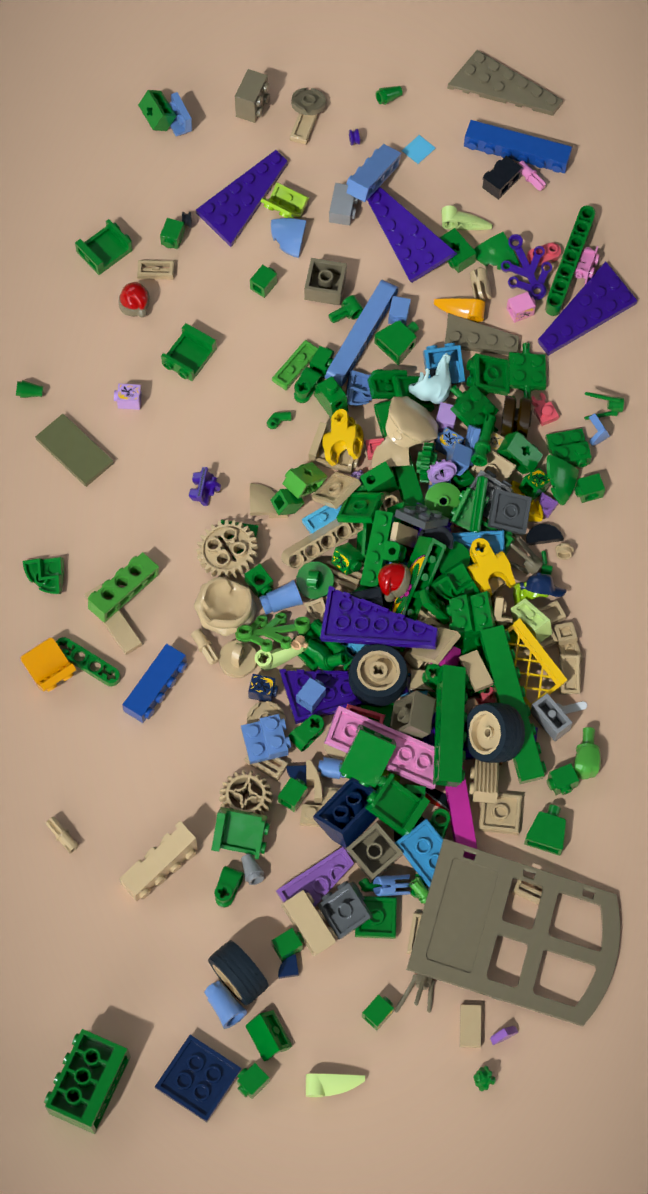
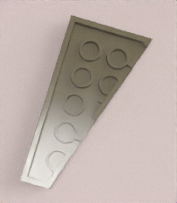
M478 50L474 52L447 87V89L454 90V88L463 90V93L467 94L469 92L479 94L482 98L505 104L506 102L513 103L521 108L522 106L529 107L533 111L551 116L563 104L561 98Z

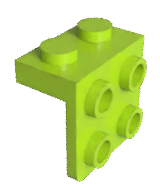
M277 182L270 198H261L260 202L264 203L263 207L272 211H280L279 215L294 219V217L302 216L309 197Z

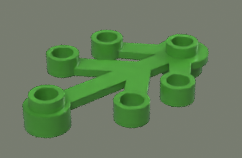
M283 612L277 613L275 618L269 623L267 616L260 615L250 626H239L235 636L240 642L251 641L260 645L261 650L264 652H269L273 649L272 641L258 636L268 637L279 642L281 648L289 649L291 648L292 639L278 633L297 631L299 634H306L310 629V620L307 617H298L294 621L295 624L284 625L287 623V615Z

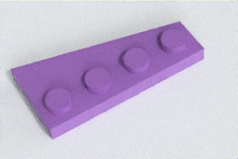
M341 847L276 890V893L284 903L304 890L305 893L308 892L314 900L313 906L315 907L321 901V898L351 868L354 862L344 847Z

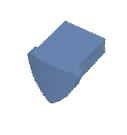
M596 414L591 415L589 419L598 431L589 441L594 446L609 438L610 435Z

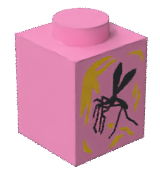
M528 292L508 299L506 309L515 323L533 316L536 302L533 297H530Z

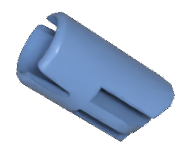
M410 875L377 876L373 884H380L382 886L373 888L374 893L377 896L410 895V891H395L396 888L410 887V883L407 882L395 883V880L410 879Z

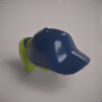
M538 572L530 576L526 582L515 584L513 588L514 606L525 598L533 600L537 597H548L549 595L562 597L565 595L566 589L555 586L551 575Z

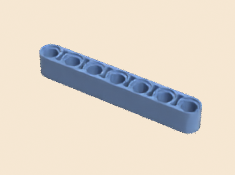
M384 280L380 281L330 364L325 379L333 377L339 386L342 387L350 371L355 367L390 308L392 298L397 295L399 287Z

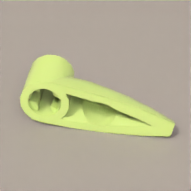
M445 206L441 210L442 227L445 229H492V224L473 214L457 211V208L454 206Z
M280 647L269 652L259 650L255 654V662L260 669L268 671L301 654L303 647L300 650H295L292 647L289 649ZM264 657H267L266 663L262 662Z
M306 1074V1097H324L347 1092L365 1082V1075Z

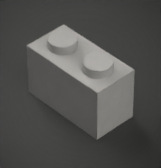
M335 183L329 211V223L350 226L351 219H355L356 208H354V204H358V199L346 193L348 188L346 184Z
M548 693L532 704L531 714L554 741H557L570 731L572 726L571 720Z

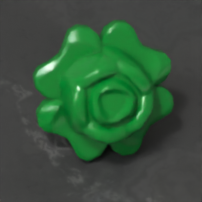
M488 1066L480 1067L473 1077L479 1091L488 1090L489 1085H494L496 1082V1078L492 1076V1071L489 1070Z

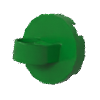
M319 561L309 562L299 569L296 576V585L305 597L316 600L327 596L329 586L334 587V575L326 564Z

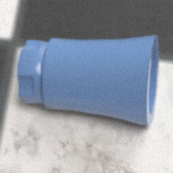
M294 580L259 597L265 614L303 605Z
M221 981L212 983L206 988L204 993L208 998L207 1000L215 1010L224 1029L234 1026L246 1016L247 1010L238 1003Z

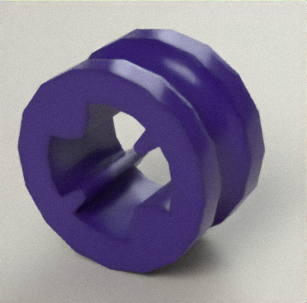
M355 129V131L349 130L351 146L354 143L360 145L358 129Z

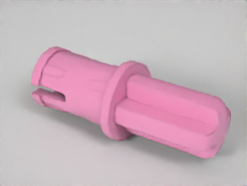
M525 161L519 162L523 167L522 175L525 177V180L530 182L538 191L544 189L546 182L537 175V171L532 170Z

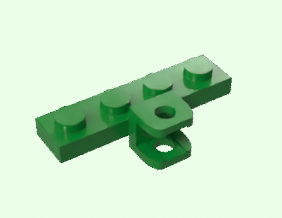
M381 510L375 511L360 581L362 586L380 587L378 574L380 569L385 566L386 561L393 563H403L405 561L407 548L404 545L390 541L395 513Z

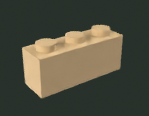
M302 890L282 903L281 906L297 932L301 934L304 943L314 957L336 943L334 939L336 935L331 927H326L323 922L325 917L319 909L316 911L314 908L312 896Z

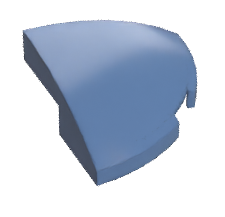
M290 218L271 220L272 238L274 241L275 239L280 244V249L286 254L299 258L306 220Z
M354 370L350 371L346 392L348 405L361 406L368 404L372 400L367 381L370 375Z

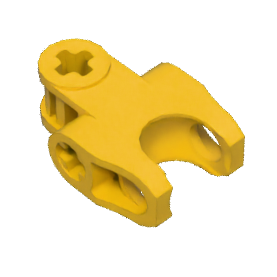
M339 409L333 413L331 417V432L323 435L325 458L331 466L337 465L340 454L346 449L353 460L358 459L363 447V430L344 409Z
M483 538L475 539L469 551L474 564L468 566L467 569L481 593L488 591L490 596L492 595L488 582L492 577H500L509 588L514 587L516 582L511 570V564L505 553L501 551L494 554L487 540Z

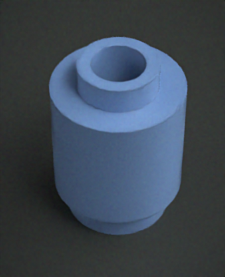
M324 757L323 760H319L318 772H321L322 777L345 778L339 772V764L343 760Z

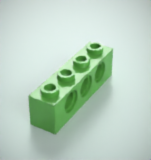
M143 552L138 557L134 556L125 568H120L111 580H106L102 588L90 594L88 597V609L105 623L158 576L159 566Z

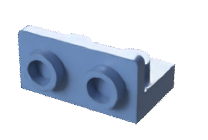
M178 92L171 94V102L169 104L176 114V118L170 127L175 136H180L192 131V118Z

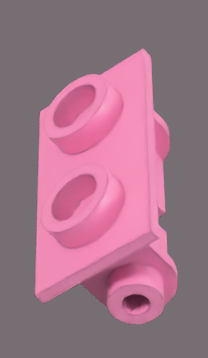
M599 246L596 247L595 251L589 247L582 251L580 262H578L575 270V276L579 279L585 278V284L589 278L593 277L595 271L594 264H598L600 254H597Z

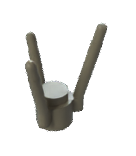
M512 533L530 556H527L522 550L511 543L510 546L526 559L523 563L525 568L509 561L511 566L523 571L527 575L529 573L536 574L543 563L539 561L540 558L532 552L518 534Z
M421 974L413 975L412 981L399 1001L395 1012H399L416 983V987L419 989L414 1004L418 1005L422 991L428 989L427 1012L430 1013L435 981L432 980L433 978Z

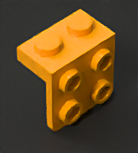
M51 637L23 654L20 658L39 689L43 692L55 689L58 686L56 683L62 679L64 681L70 679L74 675L73 672L76 671L74 665L67 660L56 641Z

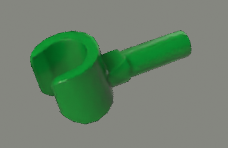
M542 551L543 565L541 573L551 575L553 566L547 565L546 551Z

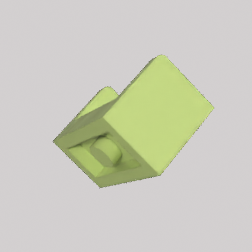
M526 598L511 608L513 624L520 618L539 643L552 635L550 619Z

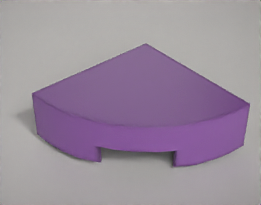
M542 492L539 503L542 507L543 515L548 519L557 507L558 501Z
M515 1026L503 1028L491 1036L490 1040L493 1045L498 1044L517 1034L518 1030Z

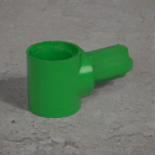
M351 295L343 300L341 308L330 313L328 317L332 323H336L345 317L355 320L359 318L364 308L356 296Z

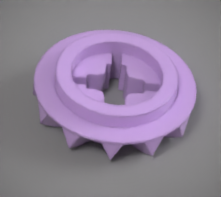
M443 459L441 462L436 461V464L430 465V469L427 470L428 479L433 483L447 482L455 476L457 467L451 460L446 461Z

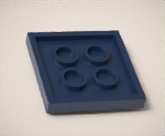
M189 1035L155 1085V1089L207 1123L236 1080L238 1074L242 1071V1068L192 1035Z

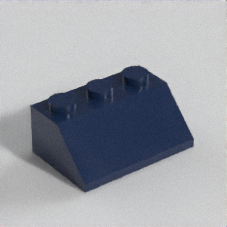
M352 777L313 816V819L333 841L347 848L377 818L365 809L368 804L366 801L372 791L376 792V790L363 786L357 779Z

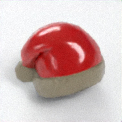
M131 282L125 285L118 300L120 310L128 316L145 317L149 306V293L147 289L138 282Z
M390 563L380 569L378 574L379 586L385 594L384 598L387 602H392L394 598L403 596L408 590L411 573L406 565Z

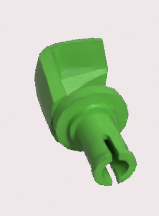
M591 727L583 728V742L576 747L577 753L574 770L580 779L594 778L601 767L600 747L594 744L595 729Z

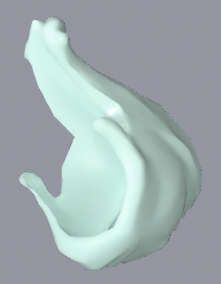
M445 353L436 368L435 376L428 378L430 374L428 368L425 369V376L420 372L418 382L409 385V392L423 401H431L434 404L444 402L449 396L451 389L449 372L451 355Z

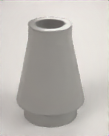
M252 854L244 855L241 861L243 863L245 881L249 885L261 883L264 880L263 870L257 864Z

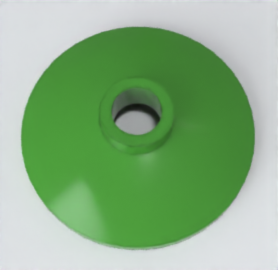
M447 482L437 483L427 491L425 506L431 511H439L443 516L451 519L452 510L454 507H458L460 503L459 496L461 493L453 484ZM443 497L447 499L445 505L440 504V499Z

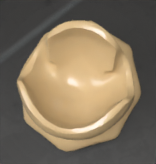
M407 396L392 398L386 423V433L392 442L407 448L420 443L424 444V442L429 443L437 439L439 426L425 407Z
M215 577L203 584L194 603V608L202 626L225 637L236 633L239 626H250L257 611V605L253 600L250 588L225 577Z

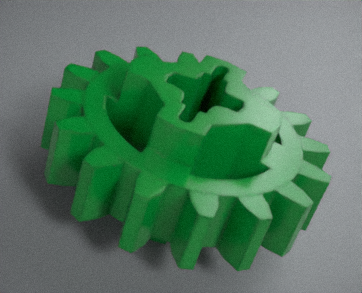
M424 442L423 450L418 451L416 473H420V482L430 483L427 470L430 469V465H435L436 461L438 462V453L434 452V443Z

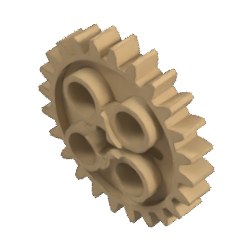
M226 520L224 525L218 521V527L212 524L211 531L205 529L207 535L200 536L203 542H197L200 548L196 549L200 565L205 569L206 573L211 572L212 577H215L218 573V577L225 575L229 579L230 574L237 578V572L243 575L244 568L250 570L248 564L255 563L252 557L258 556L255 551L259 550L256 544L257 539L248 526L244 527L242 522L237 525L235 520L229 524L228 520ZM234 535L232 539H227L229 536ZM219 537H222L228 549L231 551L232 555L236 559V562L232 561L228 552L226 551V549H224L222 543L220 542ZM218 545L216 549H211L213 546ZM239 550H244L242 553L237 554ZM227 559L226 563L220 564L222 560Z

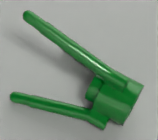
M590 392L584 393L586 396L607 400V409L611 410V412L596 414L598 418L617 416L618 412H623L624 398L609 397ZM585 416L584 419L589 420L590 416Z

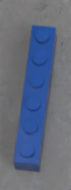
M470 120L464 139V147L471 150L482 151L486 154L501 156L502 158L507 156L515 161H525V163L538 168H545L564 174L572 151V147L474 120Z

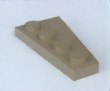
M448 313L445 344L455 343V346H461V350L503 355H509V352H518L519 336Z

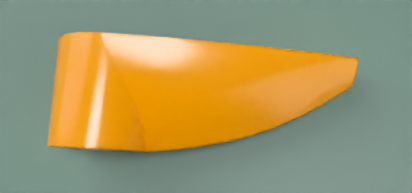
M460 298L434 299V305L446 313L467 318L477 323L484 320L485 302L483 300Z

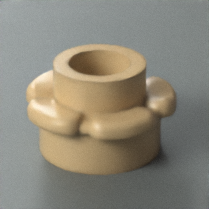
M561 543L555 547L557 557L562 560L570 559L574 552V548L568 543Z

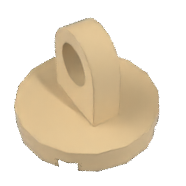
M238 640L228 642L219 653V664L223 672L232 678H243L251 674L257 666L255 662L256 650L248 642H240Z

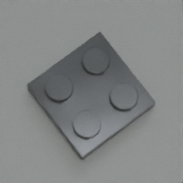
M495 489L488 527L525 535L532 497Z
M416 504V506L412 507L405 506L404 508L396 509L395 512L396 518L424 530L446 526L449 520L441 512L431 511L423 504Z

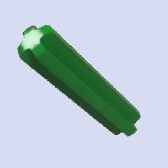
M478 476L470 524V531L475 533L481 531L488 478L484 476Z

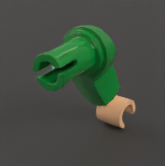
M302 635L297 636L292 641L291 647L293 649L300 650L303 647V652L311 657L322 670L333 671L336 666L348 663V656L345 652L332 655L326 646L311 639L305 642V638Z

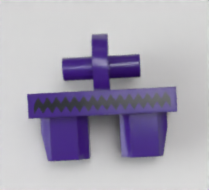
M202 467L201 472L193 473L192 480L195 485H198V488H191L189 497L192 501H199L203 506H208L210 496H214L215 492L221 490V484L217 482V478L213 474L208 472V467Z

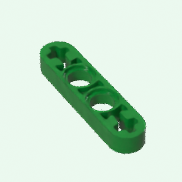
M66 637L59 638L56 641L59 647L60 645L64 646L67 644L68 649L72 651L70 654L67 649L61 650L70 663L107 686H116L120 682L119 671L109 663ZM77 653H83L85 658L82 661H76L74 656ZM92 663H99L101 668L98 671H92L90 666ZM114 673L115 679L111 678L108 680L107 674L112 675Z

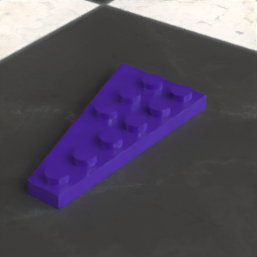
M277 150L273 151L198 207L196 214L232 247L236 237L241 234L245 224L249 222L262 203L260 202L261 198H264L269 193L275 180H278L288 165V161Z
M381 187L367 199L411 283L457 255L452 248Z
M605 261L540 336L538 343L549 356L636 305L637 299Z
M329 586L320 635L321 641L436 649L438 628L418 620L414 621L403 614L394 613L385 607L365 599L351 596L350 593L341 592Z
M279 669L295 724L304 722L311 715L324 717L334 714L338 706L346 708L347 704L357 707L366 705L353 694L349 684L348 671H304L298 669L297 671H286V669ZM309 678L321 681L326 688V696L313 713L296 702V695ZM407 686L402 694L408 693Z

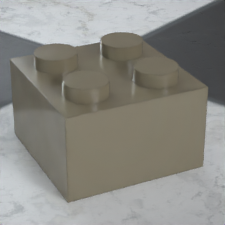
M250 69L247 70L235 94L236 117L253 123L256 122L258 117H261L263 106L268 103L270 98L268 93L270 86L268 75Z
M311 258L304 288V300L340 305L346 279L347 263Z
M414 691L394 702L390 728L418 740L429 735L432 730L431 723L435 712V699Z
M377 822L346 848L349 856L371 881H374L375 877L380 876L403 856V852Z

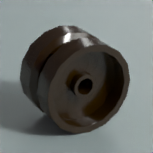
M505 395L501 436L512 433L513 426L515 425L516 432L523 434L527 438L528 428L531 424L532 398L522 397L519 402V408H516L515 396Z

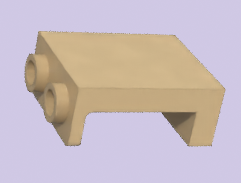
M320 422L309 451V462L351 474L353 468H357L359 458L353 460L346 449L340 454L337 465L331 466L326 461L323 448V435L331 432V430L327 429L326 423ZM363 442L361 453L364 449L365 442Z

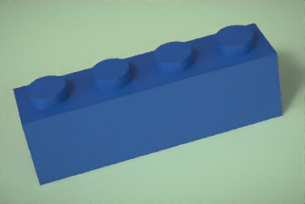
M166 643L122 704L123 711L141 723H144L146 719H150L154 713V707L165 698L167 689H171L174 686L179 672L183 673L186 669V655Z

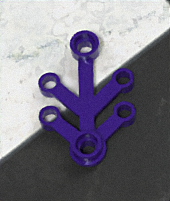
M518 234L511 235L508 240L509 247L515 250L523 268L505 260L501 263V270L505 273L513 272L528 278L530 284L519 281L515 276L510 277L508 285L513 289L520 288L528 291L530 297H533L534 300H540L546 295L544 283L547 275L552 271L551 263L544 262L541 266L542 272L538 281L535 278V271L540 259L545 255V249L542 246H537L534 249L531 264H529L522 249V237ZM513 241L519 242L517 246H514L512 243ZM541 249L543 253L538 255L536 251ZM508 264L510 267L508 269H504L503 265ZM545 265L550 267L548 271L543 269ZM511 280H516L517 284L511 285L510 282ZM540 289L541 292L539 294L534 293V290Z

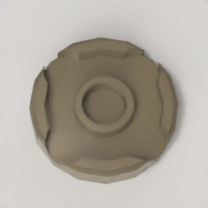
M301 88L293 93L291 104L296 112L303 115H316L325 109L326 98L321 91L311 88V90Z

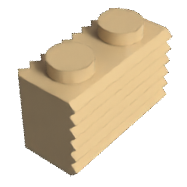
M475 760V767L470 769V779H474L473 783L470 782L469 794L473 795L474 802L497 803L499 763Z

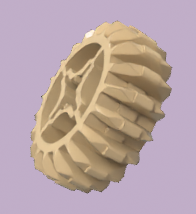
M242 770V775L239 776L235 772L234 779L228 776V782L222 783L224 788L219 791L222 795L219 797V801L223 802L221 807L264 815L263 811L270 810L268 805L272 804V799L270 798L273 796V792L269 791L271 785L266 784V778L260 780L261 774L258 773L254 777L252 770L249 772V775H246L245 770ZM241 784H245L241 789H234ZM251 786H256L261 791L262 796L253 792ZM248 790L249 797L248 799H245L244 803L243 796L244 794H247ZM230 797L240 802V809L231 803ZM252 804L257 805L256 807L247 810L248 806Z

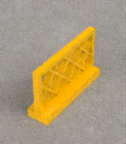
M519 618L506 630L508 632L514 630L518 635L517 644L508 643L510 646H517L514 666L516 667L517 660L528 662L527 673L520 672V675H527L526 684L523 686L525 694L527 689L538 691V698L532 703L526 697H523L524 702L531 709L533 703L547 693L550 695L567 683L568 680ZM519 647L528 648L530 651L529 659L517 658ZM531 662L539 663L542 666L541 675L529 673ZM529 676L540 677L539 688L527 687ZM542 678L552 679L555 686L551 689H541Z

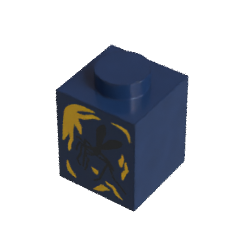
M252 674L248 690L249 698L264 702L272 701L273 697H276L279 686L276 685V679Z

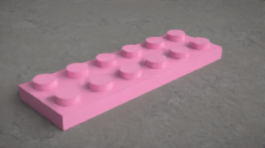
M337 707L324 744L347 753L356 736V730L359 724L396 741V748L385 770L432 790L435 788L436 785H433L434 746L346 708Z

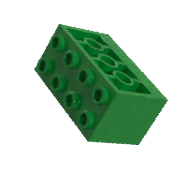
M82 1029L80 1034L76 1033L72 1041L73 1049L71 1053L67 1052L63 1060L64 1068L62 1072L56 1074L53 1082L55 1084L52 1092L49 1091L47 1093L44 1103L50 1115L95 1134L131 1056L127 1048ZM92 1059H97L95 1062L90 1063ZM88 1078L87 1081L81 1082L82 1079ZM79 1097L77 1101L72 1102L73 1098Z

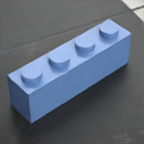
M385 144L379 149H375L373 155L366 159L362 167L359 166L356 173L348 178L346 193L366 202L399 166L402 153Z

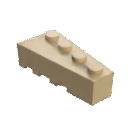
M181 821L175 825L177 829L172 834L167 833L162 837L163 840L158 848L152 847L146 853L143 862L138 860L119 878L121 885L136 901L140 898H146L155 885L160 886L166 880L168 874L178 871L182 866L181 863L186 859H192L197 854L196 837Z

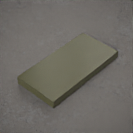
M64 414L60 415L35 436L36 440L86 487L114 464L113 460Z

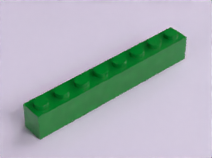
M503 625L480 630L479 637L489 674L493 681L497 703L509 704L514 707L524 722V744L519 754L513 758L519 784L543 779L544 773H546V766L544 761H540L539 754H541L539 742H535L534 735H536L535 726L533 723L530 724L528 716H531L529 705H525L523 697H526L523 685L520 686L518 681L520 672L519 668L514 666V650L509 648V632L504 630Z

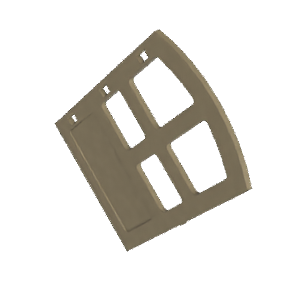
M443 839L406 970L480 993L499 1001L501 1000L566 1022L584 1026L603 999L616 966L620 941V915L617 895ZM464 851L475 854L474 860L463 857ZM523 872L534 873V879L523 877ZM514 878L542 888L532 929H527L502 919L511 882ZM583 890L595 893L593 899L582 896ZM559 893L600 906L602 920L600 951L549 935L548 931ZM497 936H503L527 945L517 987H511L487 978ZM543 951H549L595 967L596 971L575 1007L536 995L533 992Z

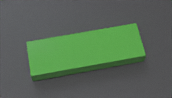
M305 340L272 377V381L287 391L301 375L304 368L309 366L318 348Z

